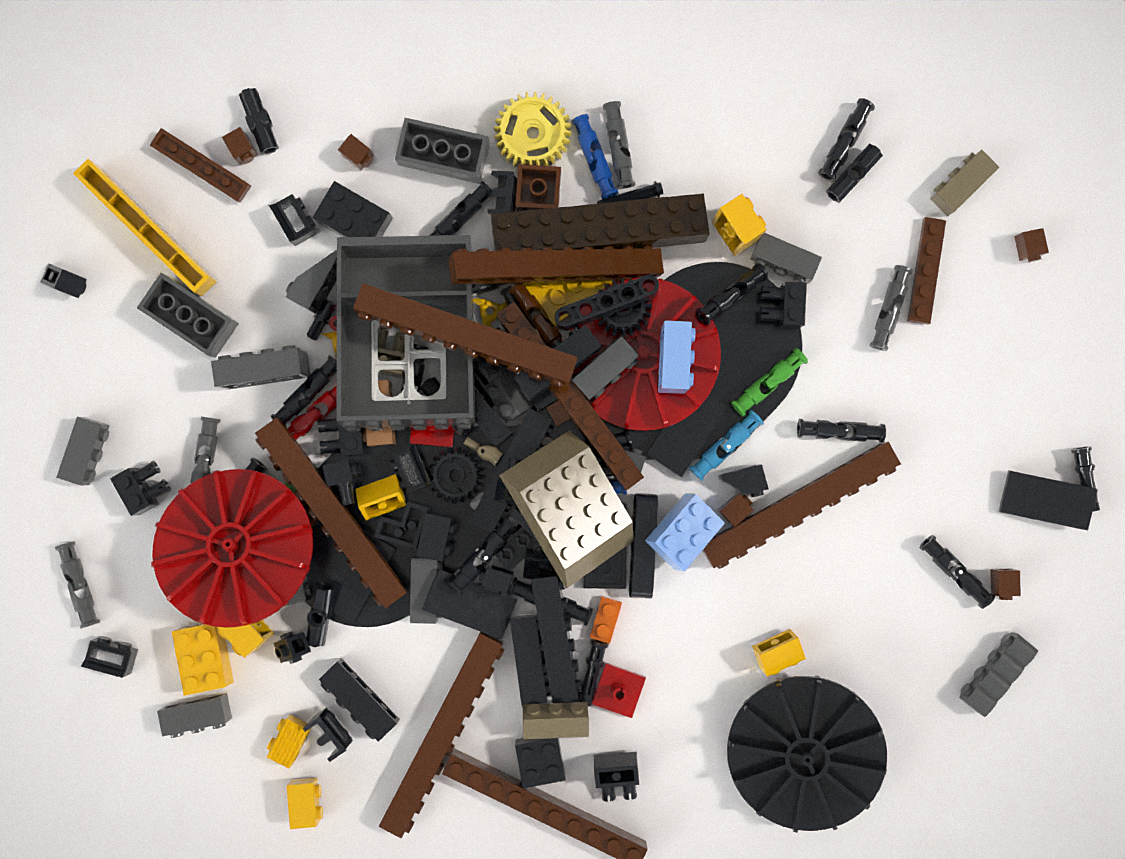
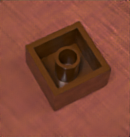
M518 164L516 212L558 208L561 167Z

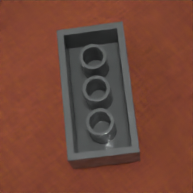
M404 118L395 160L398 166L480 184L490 144L489 138L485 135Z
M163 273L159 274L137 306V309L206 355L214 358L217 357L239 324Z
M295 345L283 346L280 351L263 349L260 350L261 354L243 352L239 353V357H231V355L218 356V360L211 361L214 387L231 390L308 378L310 376L307 352L300 348H295Z

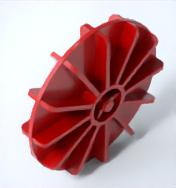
M660 278L657 279L659 282L657 296L647 302L652 304V309L646 310L651 313V318H644L648 324L645 326L639 323L641 331L638 332L633 328L634 335L630 336L629 330L625 331L624 339L638 353L639 357L636 358L638 362L631 369L625 368L620 372L622 376L615 383L611 384L609 382L603 387L605 391L598 398L595 399L593 396L589 400L581 391L600 418L625 429L636 431L658 430L684 420L706 400L713 389L719 373L721 347L718 331L713 319L707 326L701 324L695 316V310L704 306L697 297L682 287ZM646 283L642 287L643 289L646 288L647 292L655 289L651 283ZM588 306L580 310V313L584 316L592 312V309ZM601 319L579 326L580 328L585 325L601 344V349L575 368L572 377L621 334V331H618L616 336L612 335L613 328L606 333L604 329L607 324L601 327L598 325ZM664 321L692 322V328H695V341L691 345V350H694L695 353L694 364H691L690 373L694 374L693 386H690V389L684 394L658 393L660 332Z
M244 469L216 470L212 474L191 483L185 489L178 490L179 494L168 505L160 521L155 524L157 529L153 541V561L151 562V567L154 568L158 584L167 600L178 611L192 620L222 628L252 625L268 618L283 606H286L301 587L307 572L310 571L313 552V530L306 510L296 495L277 479L258 471Z

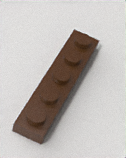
M160 128L150 144L152 148L238 203L242 202L251 188L249 183Z
M929 217L923 218L907 322L931 324L946 220Z

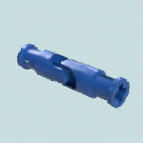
M588 114L575 117L571 123L575 126L579 135V144L589 165L594 182L599 186L602 194L601 199L616 196L619 192L615 189L611 179L613 175L605 159L596 132L590 126Z

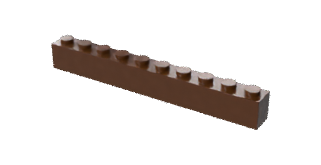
M612 246L601 249L584 247L581 250H573L572 247L553 250V248L546 247L533 251L531 248H522L519 251H511L510 248L489 251V249L483 248L476 250V252H468L467 249H457L448 258L451 285L620 280V278L627 280L646 275L658 278L664 273L661 248H653V246H643L640 249H633V246H625L621 249H614Z
M364 283L353 307L356 314H358L357 317L370 322L373 319L379 321V325L388 329H392V326L399 328L401 333L408 336L417 334L422 336L421 339L434 344L437 341L443 343V347L449 350L456 351L457 348L465 351L464 354L469 357L477 358L480 356L486 358V362L498 366L501 363L508 366L507 369L516 373H520V371L529 373L528 376L533 379L542 380L544 378L550 380V384L560 388L569 386L578 359L576 356Z
M515 302L496 314L497 320L507 333L547 346ZM572 379L568 387L563 386V388L552 385L548 388L624 491H627L644 478Z
M275 418L255 432V435L258 437L255 439L257 444L263 450L267 449L270 453L269 460L275 467L279 466L284 473L281 475L289 485L292 483L297 489L295 494L301 502L306 501L310 507L307 509L310 515L315 520L317 518L323 524L321 526L322 531L327 537L332 536L336 542L334 546L340 554L344 553L349 559L346 561L353 571L357 570L362 576L360 581L366 589L370 587L374 595L372 597L379 606L383 605L386 609L407 593L406 587L345 505L342 506V501L333 489L327 487L325 478L281 419Z
M889 442L880 443L745 518L737 526H731L718 533L702 551L712 568L717 567L721 569L729 564L728 560L734 557L739 559L747 555L748 549L752 547L759 548L767 543L766 539L772 536L777 538L785 533L784 529L789 526L794 528L804 523L803 519L807 516L815 517L823 512L822 508L825 506H835L841 502V497L845 495L850 497L860 491L859 487L865 484L870 486L878 481L877 477L883 474L888 476L897 471L895 467L901 465V462Z
M479 633L378 827L401 839L405 832L409 834L415 823L411 819L415 813H420L425 803L421 801L423 796L430 794L435 784L432 782L434 775H440L445 765L442 763L444 756H450L455 746L452 743L454 737H460L465 727L462 724L464 718L471 716L475 708L472 705L475 697L479 699L485 689L482 684L485 678L490 679L495 669L492 667L495 659L500 660L505 650L502 648L503 641L488 634Z
M453 748L442 772L443 775L616 859H644L648 850L645 840L536 787L523 789L521 780Z

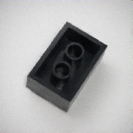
M336 181L332 183L313 215V218L319 224L342 237H382L393 219L388 211Z

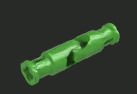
M795 348L789 357L779 361L769 373L764 374L749 386L736 401L733 400L731 404L741 416L746 415L745 412L754 404L758 405L778 387L779 383L786 381L795 374L794 371L798 367L808 363L806 356L798 348ZM761 382L769 389L764 393H761L759 389Z

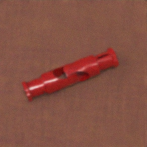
M337 385L332 390H327L307 408L306 412L308 413L297 416L290 423L291 425L287 429L295 440L301 436L304 437L311 431L315 421L317 423L319 419L323 420L337 408ZM324 403L328 408L327 412L322 415L320 409L315 407L316 404Z

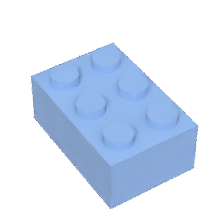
M664 321L661 326L658 393L684 394L690 389V386H693L694 374L690 373L691 364H694L695 353L694 350H691V345L695 341V328H692V322Z
M685 493L645 541L673 569L685 572L725 523L697 494Z

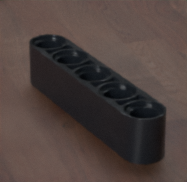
M646 275L563 306L555 312L556 324L561 330H571L577 326H582L651 300L658 294L659 282L656 277ZM646 283H651L655 289L651 292H646L642 287ZM625 291H631L634 296L632 299L626 300L622 297V294ZM604 299H611L613 304L605 308L601 305V302ZM585 306L592 309L591 314L587 316L580 313V310ZM568 314L571 316V320L565 324L559 321L560 317Z
M635 493L632 518L633 542H631L629 574L630 598L651 599L653 597L655 550L645 540L657 527V494Z

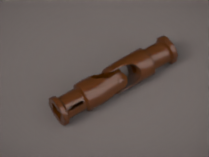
M526 283L514 284L508 292L510 295H514L519 302V308L535 329H538L541 339L551 348V345L556 341L562 340V334L557 327L549 323V316L536 297L531 295L525 287ZM540 309L542 314L535 315L532 320L531 313L533 310Z

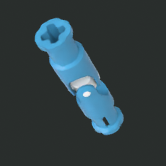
M750 410L749 415L742 422H737L726 436L720 438L711 446L694 466L691 465L689 467L691 472L700 481H703L704 476L711 469H716L733 453L736 446L744 443L751 436L750 433L759 425L762 426L764 424L763 420L753 410ZM718 446L726 452L719 457L716 454Z

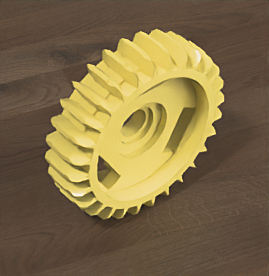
M536 91L533 97H529L528 92H526L523 99L518 94V101L516 102L510 98L511 106L504 104L506 112L499 110L498 113L501 118L495 119L496 124L499 126H494V132L498 133L494 138L496 141H499L496 144L497 148H503L500 151L501 155L508 154L506 156L507 162L514 159V167L518 163L548 166L549 161L555 165V157L560 160L562 159L560 151L567 152V147L564 145H570V140L567 138L572 135V132L568 131V129H571V123H565L569 121V115H563L565 108L558 109L560 106L559 101L552 104V96L545 100L544 93H542L540 98H537ZM542 109L549 112L557 120L554 126L540 112ZM516 116L518 118L511 136L506 134V128L510 119ZM535 128L539 131V135L537 138L532 139L527 136V131ZM548 148V152L543 155H527V152Z

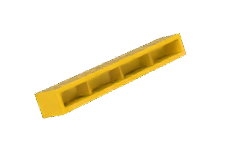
M87 159L73 173L194 293L203 296L217 282L99 165Z

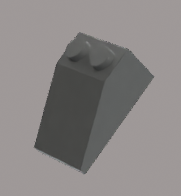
M335 250L296 277L294 282H290L286 289L287 295L285 297L317 314L324 299H327L337 281V251Z

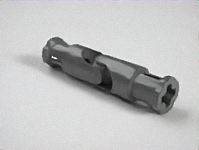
M612 101L603 104V110L606 111L607 134L614 171L617 172V189H627L634 187L636 184L632 179L631 169L633 167L628 149L624 119L621 118V102Z
M895 265L894 267L895 273L892 282H889L874 328L876 330L873 342L869 345L871 348L880 351H888L889 347L887 345L891 334L894 333L908 287L906 285L909 276L913 272V269L903 265Z
M201 416L203 421L201 433L198 434L194 457L195 464L197 463L191 474L190 483L211 474L209 465L211 466L214 462L218 439L216 431L221 419ZM204 445L210 447L211 456L206 454L198 455L200 448Z
M75 541L56 546L55 550L59 552L62 562L60 566L65 579L68 581L67 585L75 612H78L81 621L80 629L100 623V619L96 618L93 608L95 605L93 597L84 578L83 566L80 558H77L74 549ZM84 588L83 598L78 597L74 591Z

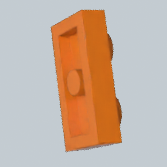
M601 596L589 638L610 644L621 609V601Z

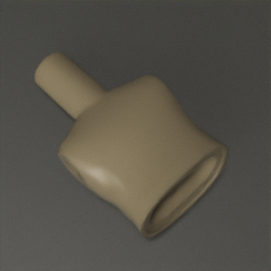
M469 437L463 443L474 450L480 458L496 466L503 455L494 444L480 445Z

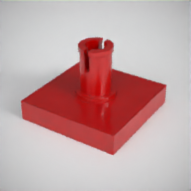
M426 426L425 430H414L411 427L410 444L453 448L455 430L451 426H448V429H435V426Z
M605 662L592 704L632 718L646 676Z

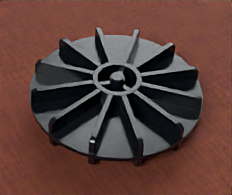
M817 675L794 676L775 679L774 682L762 687L744 701L729 731L727 760L734 785L758 816H763L775 824L790 828L795 833H798V830L819 831L830 828L837 830V826L852 820L865 809L868 810L871 807L870 803L880 790L887 772V746L877 717L865 701L854 691L837 682L820 678Z

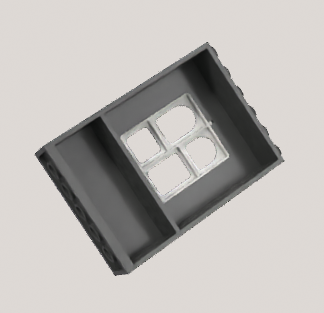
M470 235L337 237V422L343 428H346V431L356 432L360 431V428H369V431H381L382 427H391V430L396 431L404 430V427H413L414 430H425L426 426H435V429H448V426L455 425L459 429L471 428V425H475L474 358L465 355V351L457 348L456 351L449 350L443 347V343H440L439 349L416 350L414 348L413 336L405 334V358L401 361H380L378 359V328L381 326L379 321L373 319L370 322L357 317L358 314L353 309L361 286L364 283L473 321V284L451 285L448 258L457 249H467L468 252H472ZM438 358L441 361V385L439 390L431 396H423L415 389L414 361L416 359ZM380 370H403L405 372V386L399 395L388 397L380 392L378 387V372Z

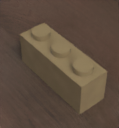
M982 149L976 154L971 152L963 160L965 164L961 168L957 166L948 175L950 179L946 183L942 181L934 188L935 194L930 199L947 216L955 212L1000 168Z
M587 702L522 705L523 740L589 737Z

